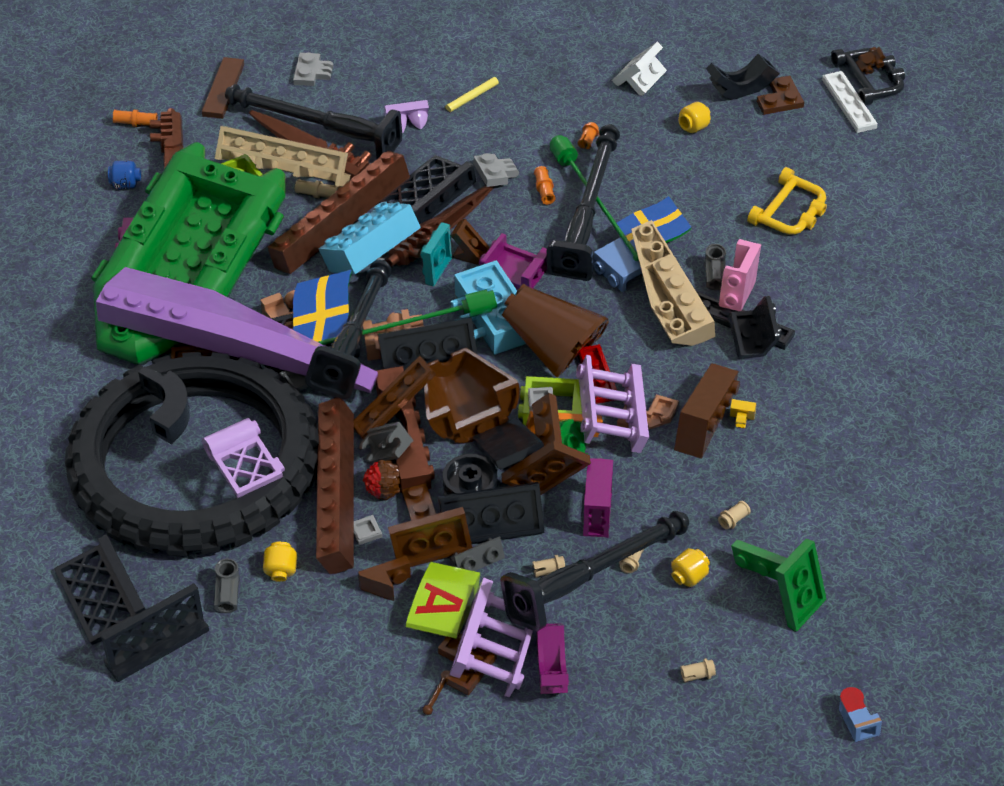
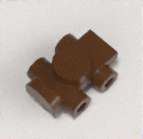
M872 47L865 54L858 56L856 64L866 75L872 74V66L876 65L877 68L883 67V59L886 57L880 47Z

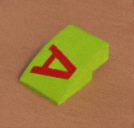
M430 562L413 600L406 627L457 638L469 616L472 601L479 587L480 572Z

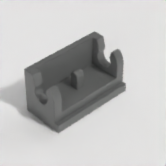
M395 422L369 429L367 431L368 435L360 443L359 449L363 450L367 445L371 447V452L365 460L367 463L373 464L380 460L388 461L399 458L413 442V439L400 422Z

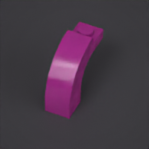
M563 623L546 624V627L536 631L540 693H568L567 685H569L565 660Z

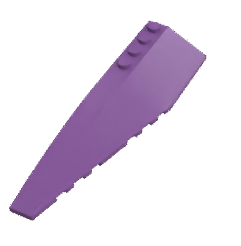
M124 267L105 284L96 300L98 321L228 354L233 357H242L263 365L305 376L314 350L318 346H325L214 290ZM361 364L354 389L371 393L378 372Z

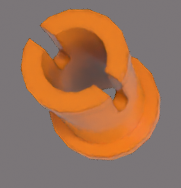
M593 122L583 126V133L577 142L580 148H585L586 146V149H590L594 138L598 136L599 127Z

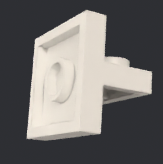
M657 41L634 57L612 80L613 83L619 86L627 81L639 95L645 94L667 71L655 57L663 48Z

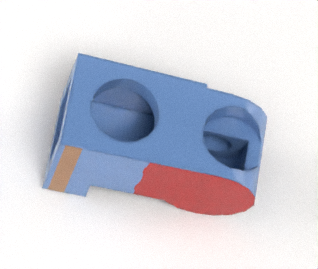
M854 687L843 689L840 694L839 711L854 741L857 742L879 736L882 721L878 713L869 714L864 704L862 691Z

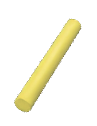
M493 77L445 106L446 110L452 112L498 85V79Z

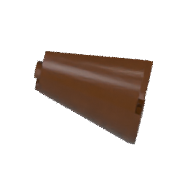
M525 284L521 285L515 295L512 293L504 303L506 309L502 313L506 321L557 378L569 368L577 353L586 344L592 346L603 335L609 324V319L601 314L528 287Z
M468 348L452 353L447 362L441 363L437 359L428 363L436 375L424 386L426 417L432 429L444 439H453L457 443H469L474 441L473 436L508 422V416L512 409H516L519 400V383L515 378Z

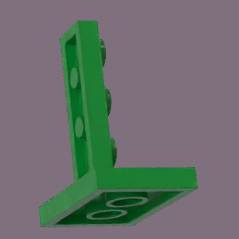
M738 539L731 545L735 563L739 567L778 581L787 626L793 631L797 632L827 600L815 541L805 539L788 558Z

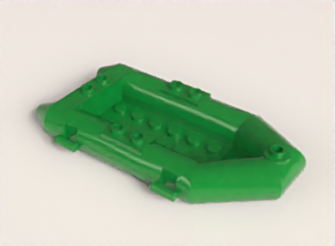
M194 142L175 152L162 174L156 172L145 189V192L149 194L135 215L108 261L102 259L91 277L92 281L95 282L93 285L97 349L105 354L142 365L171 351V347H179L185 344L98 321L96 300L105 284L124 267L211 289L229 297L265 233L274 235L284 218V215L278 212L286 195L285 173L281 169L274 168L261 176H256L205 159V147L198 142Z

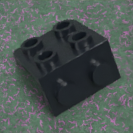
M764 296L754 310L731 312L728 315L738 359L766 356L781 337V328L775 318L776 307L772 303L770 296Z

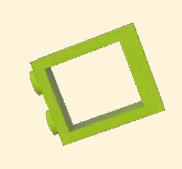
M526 376V385L521 386L520 400H524V404H519L518 418L523 419L525 426L530 413L528 388L552 387L553 395L571 396L573 397L572 411L558 410V413L582 414L579 379Z

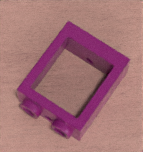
M590 458L591 464L587 466L583 536L609 538L613 460Z

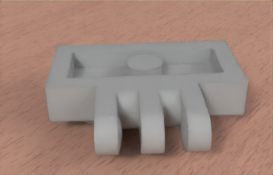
M300 53L293 79L294 85L315 86L316 79L330 80L333 62L320 61V54Z
M489 153L474 156L473 164L486 187L507 185L508 178L519 175L518 169L510 158L497 159L495 154Z

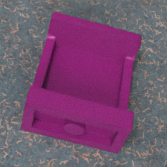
M501 233L498 239L492 242L488 252L481 256L479 266L497 260L517 290L522 284L534 288L547 271V249L542 247L537 255L507 244L506 234Z

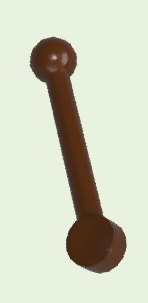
M445 670L441 673V681L428 705H425L422 709L425 715L432 714V707L443 689L446 677L450 671Z

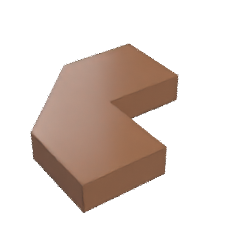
M656 394L649 410L646 411L648 430L670 423L679 406V401ZM618 418L617 426L629 428L626 420Z

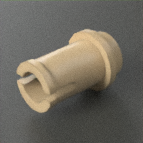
M739 501L728 511H722L718 517L720 525L724 529H733L738 521L750 514V507L746 502Z
M644 549L619 561L620 569L625 573L636 571L639 568L638 561Z
M554 555V558L533 561V568L536 569L534 570L535 578L565 567L563 556L558 557V555Z
M707 658L703 659V662L680 666L684 683L705 677L711 679V676L716 675L713 660H707Z

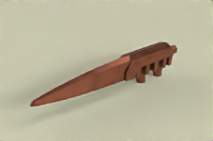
M169 108L167 112H161L160 120H150V128L160 129V133H150V142H161V153H164V169L173 154L183 149L182 117L173 108Z
M253 110L249 111L250 116L278 138L348 153L344 173L351 175L350 179L358 175L369 165L368 160L372 155L368 151H364L360 157H354L351 151L355 146L350 142L340 149L334 143L328 147L326 141L318 139L292 125Z
M485 185L458 201L435 218L421 223L419 230L389 250L390 257L386 259V262L392 267L394 264L399 266L408 265L410 262L415 261L416 258H421L422 247L427 245L432 232L437 230L441 222L450 224L451 230L460 220H463L495 186L486 187Z

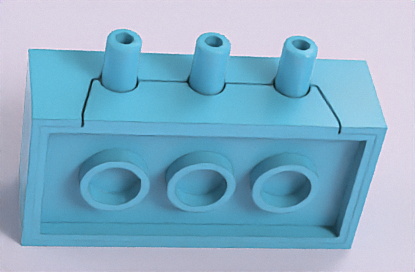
M381 202L374 207L375 210L371 213L360 216L358 222L344 227L342 233L328 238L325 241V245L319 248L328 270L331 273L352 270V274H357L419 230L421 227L411 205L400 204V202Z
M497 260L454 274L455 295L457 299L450 301L451 307L462 305L461 300H465V294L485 289L487 291H494L497 309H493L491 313L471 317L472 322L477 327L474 330L475 339L483 337L494 355L526 344L502 316L506 309L505 301L512 293L515 295L517 290ZM469 313L461 315L460 319L470 317Z

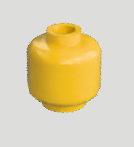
M694 102L682 108L678 119L681 128L689 133H696L706 128L710 124V110L701 102Z
M287 542L271 543V546L264 550L263 572L270 576L273 581L277 582L286 581L287 577L295 574L297 552Z
M686 549L671 563L672 578L679 585L695 586L708 575L709 559L699 549Z

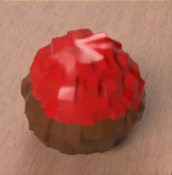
M384 460L370 465L363 478L366 491L378 499L388 500L400 492L398 466L391 463V461Z

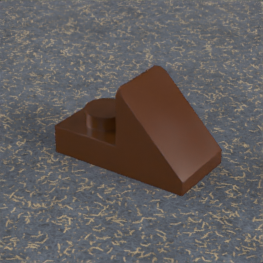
M466 219L460 220L450 235L459 245L453 254V257L479 265L481 256L490 249L488 244Z
M407 556L359 571L360 589L394 601V588L392 584H401L408 578H411L410 562Z

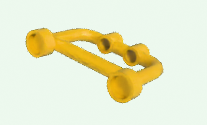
M785 167L778 180V183L784 185V187L765 211L762 208L753 206L748 215L747 222L755 226L760 222L788 235L798 234L805 228L811 230L817 221V218L814 216H822L826 211V193L818 185L795 176L794 170ZM795 186L817 195V199L811 202L809 209L801 215L796 225L789 226L771 218Z

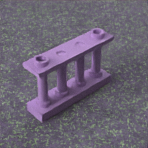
M586 355L582 364H579L576 370V377L579 378L583 418L581 432H584L585 443L590 444L595 432L627 438L631 444V452L641 453L649 439L641 365L631 364L627 373L618 374L592 369L591 356ZM593 379L622 384L625 392L596 387L593 384ZM595 396L622 401L627 406V410L595 404ZM597 415L624 419L628 423L629 428L598 423Z
M483 578L476 591L449 675L460 678L464 669L468 671L469 669L476 670L507 682L508 686L504 696L510 697L514 689H520L524 675L521 674V669L533 630L527 628L522 630L487 616L488 613L484 612L485 606L488 608L493 606L505 611L504 599L494 596V593L490 591L493 581ZM485 626L521 640L518 651L482 638L481 634L477 633L478 628ZM478 647L514 661L512 672L474 659V655L470 654L472 648L476 649Z

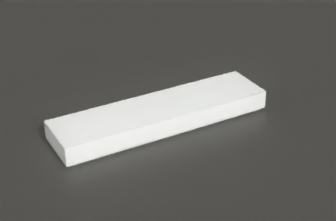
M839 71L823 75L822 80L855 131L859 133L876 129L877 122L844 73Z

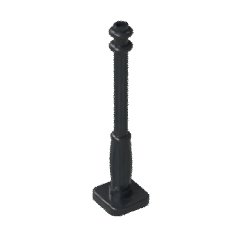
M233 84L225 91V98L228 99L231 105L239 102L243 108H247L249 105L323 125L326 130L329 129L347 137L372 141L375 143L376 159L381 157L384 152H394L402 141L401 113L394 109L390 110L381 123L377 124L353 115L335 113L333 111L322 112L255 94L249 87L241 90L238 84Z
M608 124L602 126L599 130V137L596 139L598 150L582 201L577 205L574 216L569 224L565 241L553 240L548 244L546 250L547 271L550 275L589 281L592 278L593 250L586 244L591 234L593 219L596 213L594 205L610 153L617 148V140L620 138V132L615 125Z
M375 260L371 263L370 270L366 273L367 284L349 322L343 325L332 348L318 346L314 350L305 377V382L309 387L340 399H347L351 396L361 368V363L354 357V354L362 336V326L379 289L387 284L388 278L392 274V268L388 262Z
M672 511L669 518H659L656 526L587 561L580 559L576 563L559 568L537 582L513 572L503 575L500 581L505 611L509 620L514 624L533 631L543 629L547 624L544 604L567 595L585 582L592 580L594 574L662 539L671 541L675 538L676 533H686L689 526L688 516L679 511Z

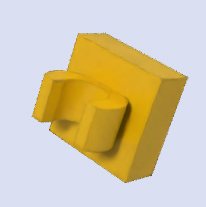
M732 399L730 416L736 417L735 427L745 428L747 419H755L756 403Z

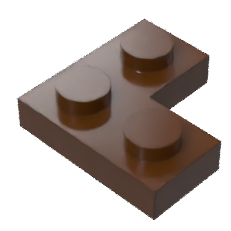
M791 76L775 78L770 83L774 93L757 96L756 102L763 115L804 108V100Z
M459 633L457 638L447 636L438 647V654L454 662L462 634ZM478 647L476 649L472 648L470 653L474 655V659L490 665L497 659L496 654ZM464 669L460 678L448 675L446 677V684L469 696L485 674L473 669H469V671Z

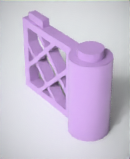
M249 418L202 438V444L208 457L215 462L237 498L282 478V472L285 471L279 458L273 459L258 435L261 432L255 420L251 421ZM257 446L260 451L259 458L246 455L247 450ZM229 458L239 460L236 469L225 466L223 461ZM243 461L256 464L253 473L240 470ZM260 465L270 467L273 470V473L267 476L257 474ZM237 476L250 478V483L239 488L236 483Z

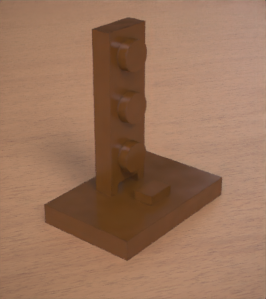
M551 393L546 394L532 404L535 433L543 442L544 447L501 474L502 483L510 486L538 482L540 495L591 464L590 455L562 444L556 396Z
M426 483L402 489L411 521L388 527L396 559L407 556L410 567L450 557L453 556V553L459 554L472 548L463 507L436 514Z

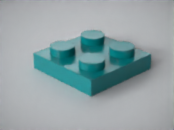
M441 222L437 230L432 232L427 245H424L421 250V258L423 259L422 273L425 276V284L433 287L453 257L450 224Z

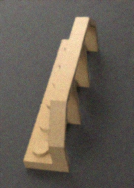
M220 126L215 159L231 160L247 154L253 163L256 164V168L259 169L278 168L294 172L293 176L317 177L334 181L336 186H344L350 181L351 175L344 173L348 156L346 152Z

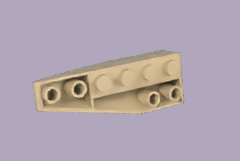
M651 220L632 228L631 232L651 309L671 342L694 346L714 338L715 324L713 318L653 221Z

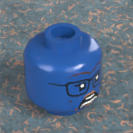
M114 161L112 166L108 167L109 184H112L115 189H133L136 187L137 181H141V169L136 167L134 161Z

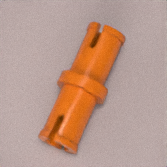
M114 109L113 123L132 124L133 127H137V125L150 126V120H158L157 113H144L138 110H133L132 112Z
M539 166L534 170L537 181L536 189L541 195L543 204L550 205L556 198L553 192L554 184L552 179L549 178L546 167Z

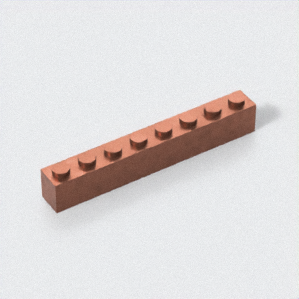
M392 151L384 152L381 157L369 164L332 196L322 201L317 208L307 213L302 220L292 225L282 236L277 237L267 247L274 267L282 272L293 273L319 251V248L325 245V241L328 238L342 233L344 227L353 224L360 216L368 212L379 201L407 180L410 175L404 155Z
M340 398L325 401L318 406L319 445L316 559L329 574H336L354 568V413L343 399Z

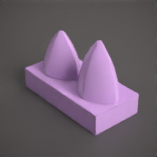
M427 100L385 106L384 116L392 109L400 111L402 134L406 128L407 119H410L411 123L420 130L427 122L429 110Z

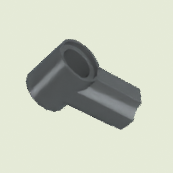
M711 244L705 251L706 288L711 290H721L723 272L726 266V249L720 244Z
M225 558L218 561L215 566L214 609L221 613H232L238 607L240 576L236 561Z

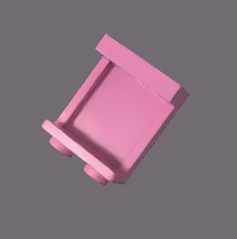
M738 240L733 267L725 266L719 299L720 307L742 311L756 282L761 244Z

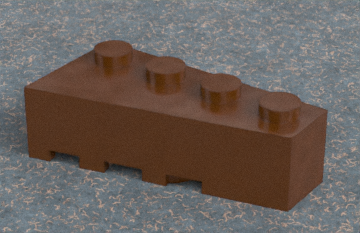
M713 363L710 364L680 412L674 447L675 451L702 459L720 420L723 418L726 408H729L732 402L733 395L738 393L740 381H737L739 371Z

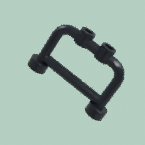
M870 48L844 52L842 49L833 50L831 52L832 63L835 67L843 66L846 63L863 87L859 89L858 95L865 105L872 104L873 99L896 95L904 89L903 80L905 79V72L903 68H894L896 61L893 55L885 56L886 58L883 59L884 66L881 69H885L888 73V79L896 85L875 90L853 60L858 58L859 55L868 52Z

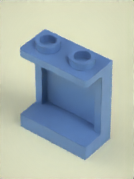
M621 237L594 252V270L606 277L610 285L617 287L621 292L626 291V283L629 280L642 274L639 261L633 260V254Z

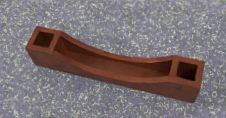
M403 366L377 370L378 376L375 386L378 396L404 371ZM415 396L395 414L413 439V442L396 460L401 492L402 489L424 483L427 484L428 489H431V480L435 479L433 465H428L427 462L430 461L428 446L423 447V443H425L424 430L418 427L421 424L419 411H414L413 408L416 407Z

